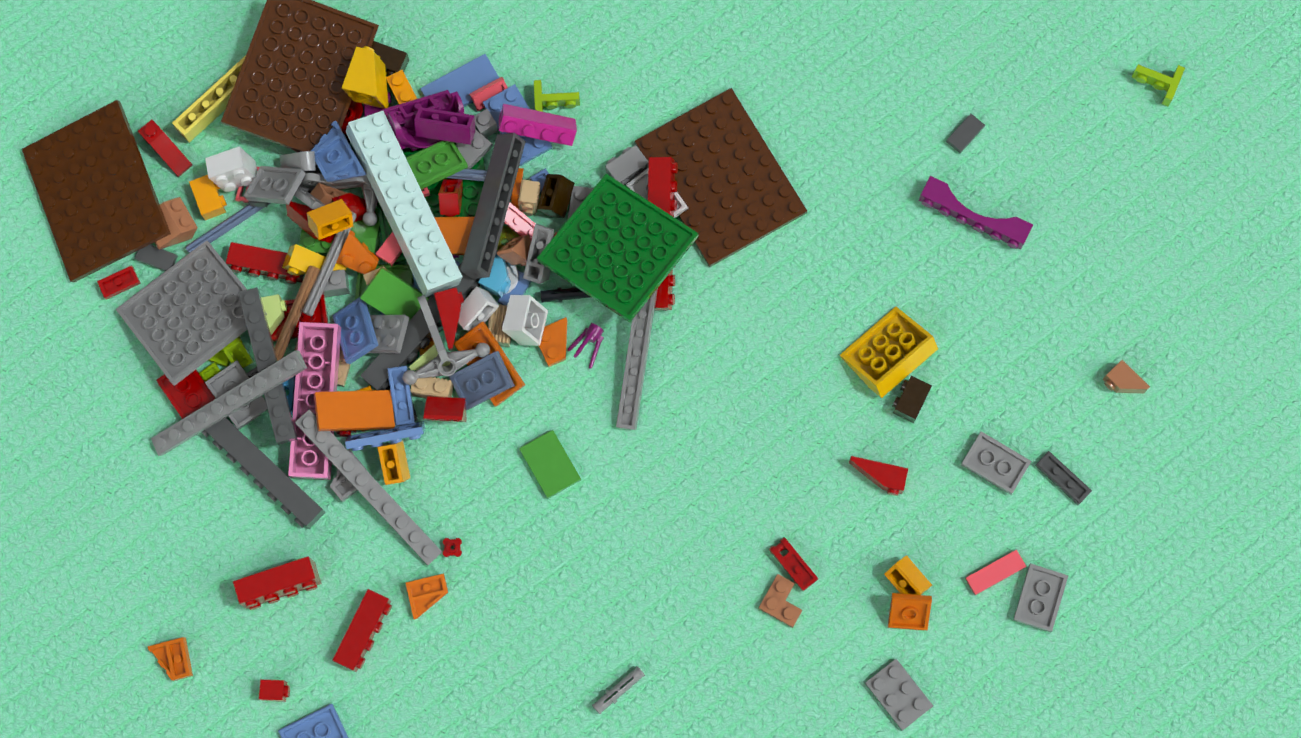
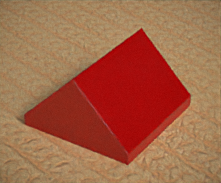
M427 396L423 419L466 422V398Z

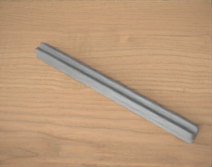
M352 212L353 223H354L355 218H356V214H355L354 212ZM351 228L336 234L303 308L304 314L308 316L314 314Z

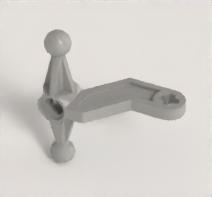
M305 173L306 175L302 183L316 187L318 183L338 190L362 187L367 210L363 215V222L367 226H373L377 223L378 218L374 211L378 199L366 175L327 182L321 174Z
M425 295L417 297L438 355L417 371H405L402 376L405 384L413 385L418 378L451 376L456 370H459L475 357L484 358L489 355L490 347L486 343H479L472 350L447 352ZM446 361L451 362L448 366H442Z

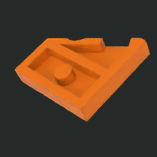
M518 168L510 198L512 200L511 204L519 209L518 199L524 168Z
M350 230L336 263L361 274L374 271L379 258L373 252H370L364 242L361 243L355 237V233Z
M566 317L544 327L539 348L548 367L566 360L568 325Z
M444 573L405 583L414 619L420 617L448 593Z
M185 637L148 646V650L158 659L157 662L166 670V674L172 681L193 676Z

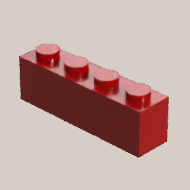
M234 242L230 243L226 264L235 273L244 271L249 272V275L255 277L265 275L268 279H285L286 282L296 284V282L302 283L304 275L294 276L289 274L288 270L282 268L287 256L286 252Z
M367 589L332 661L354 672L363 667L366 660L364 656L374 645V635L380 632L383 626L381 621L384 615L387 616L392 608L389 598Z

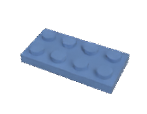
M515 84L483 102L485 109H488L497 123L498 130L499 116L503 104L530 109ZM518 135L526 141L520 166L552 149L549 141Z
M424 421L395 426L394 429H380L354 434L347 437L345 441L346 449L352 448V451L364 449L363 446L366 445L378 447L386 441H390L393 444L401 442L402 438L409 437V440L418 439L424 434L425 424Z

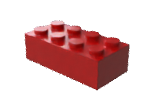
M309 556L233 581L239 604L250 610L258 609L261 607V604L266 602L269 604L276 603L284 596L288 598L294 597L299 594V591L305 589L306 591L317 589V585L322 584L316 563Z

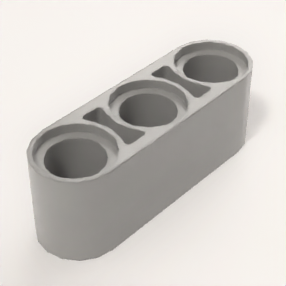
M305 151L280 155V167L302 169L304 172L316 171L315 152Z

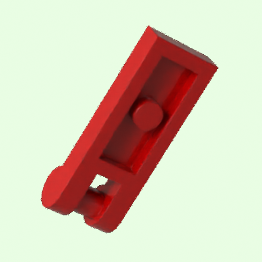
M783 537L779 540L780 543L770 547L769 551L804 592L818 580V577L788 540ZM786 549L788 553L782 556L780 552Z

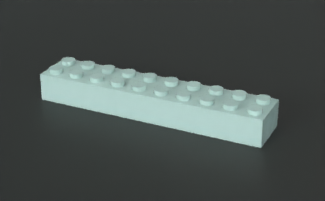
M384 111L348 122L346 134L366 172L371 187L422 294L428 297L434 293L459 285L462 279L461 272Z

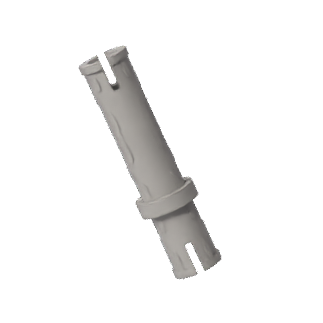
M636 666L633 671L621 679L610 690L607 689L605 694L592 706L601 714L612 703L618 702L617 699L644 677L645 674ZM633 678L627 685L620 689V687L623 686L628 680ZM617 691V693L613 697H611L606 703H604V701L607 698H609L614 692Z

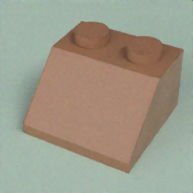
M177 197L161 203L160 207L171 234L155 242L158 249L160 250L192 239L198 227L182 199Z

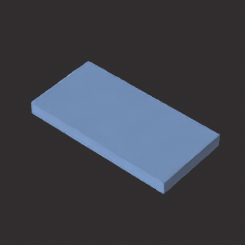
M483 54L420 89L424 97L448 90L450 94L457 91L462 100L463 107H466L473 103L469 95L470 93L498 79L499 76L486 54Z

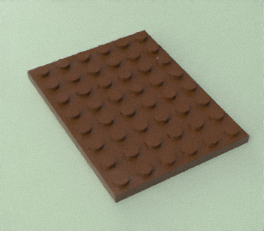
M267 0L221 124L298 152L311 151L319 143L321 137L330 132L333 128L331 124L335 120L340 128H342L352 101L342 89L356 46L371 48L379 25L313 0Z
M732 88L635 140V145L648 162L649 157H672L677 162L678 172L675 174L677 192L688 206V209L681 213L679 218L683 224L698 233L699 237L695 240V244L709 267L807 214V209Z
M115 100L22 148L71 282L74 283L171 234L119 100Z

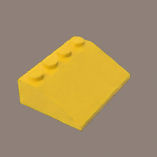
M895 307L843 351L840 357L880 398H883L935 353L938 347L934 337L898 307Z

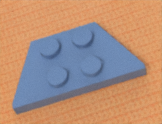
M335 120L331 124L333 128L327 135L324 134L319 143L311 150L315 152V162L327 182L366 175L342 129Z

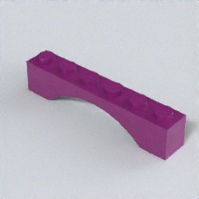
M932 176L929 177L919 198V201L925 207H933L944 216L950 215L961 224H969L973 226L974 230L981 233L985 232L994 240H1002L1013 249H1022L1033 227V224L1018 217L996 219L985 217L969 210L957 200L947 183Z

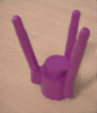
M591 323L572 343L568 351H571L585 337V340L574 354V358H576L588 341L591 343L597 341L589 364L591 369L600 344L604 339L601 336L604 330L598 325Z

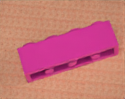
M503 104L499 116V131L515 133L520 136L572 146L577 132L576 119L513 105Z

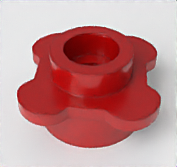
M445 538L443 540V555L445 557H460L462 555L460 546L462 540L460 538L452 540Z

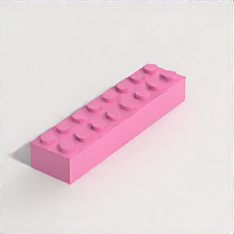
M299 322L297 351H300L307 369L295 376L292 419L298 440L291 441L288 476L291 478L331 480V461L303 433L295 422L309 409L316 416L315 392L337 391L341 327L338 324Z

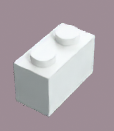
M476 287L464 300V303L461 304L459 324L463 329L470 331L479 323L486 322L499 307L489 291Z

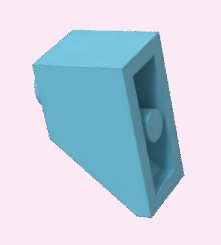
M496 253L490 277L480 278L478 283L482 289L502 298L509 291L511 280L505 260Z

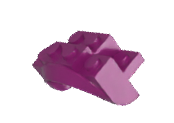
M448 90L380 110L384 111L401 149L411 148L412 151L428 148L443 141L417 137L414 119L419 107L464 114L463 103L457 91L450 94Z

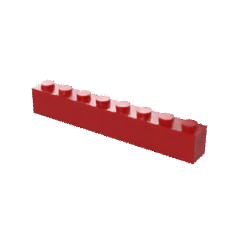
M649 157L648 201L674 217V211L677 210V201L674 200V192H677V181H675V174L678 172L677 162L672 157ZM673 269L657 289L654 310H672V305L675 304V295L672 294V286H675Z

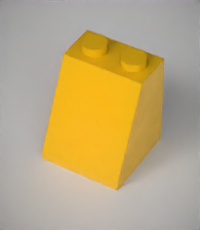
M356 46L342 89L354 102L386 109L389 105L385 64L380 59V56L374 52V49L367 46L363 48Z

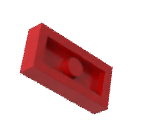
M132 265L97 281L106 300L141 284Z

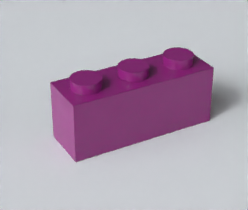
M419 107L414 119L417 137L471 145L475 135L474 115Z

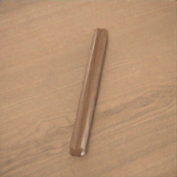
M309 266L275 345L277 361L282 359L303 308L320 272V269L315 266Z

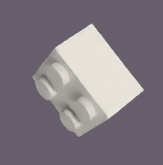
M240 146L205 158L209 179L224 192L234 191L241 186H249L257 173L256 161Z
M510 295L505 319L502 323V331L519 345L540 346L548 310L530 295Z

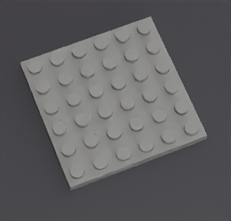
M208 241L202 243L116 309L174 386L248 330L238 292L247 289Z

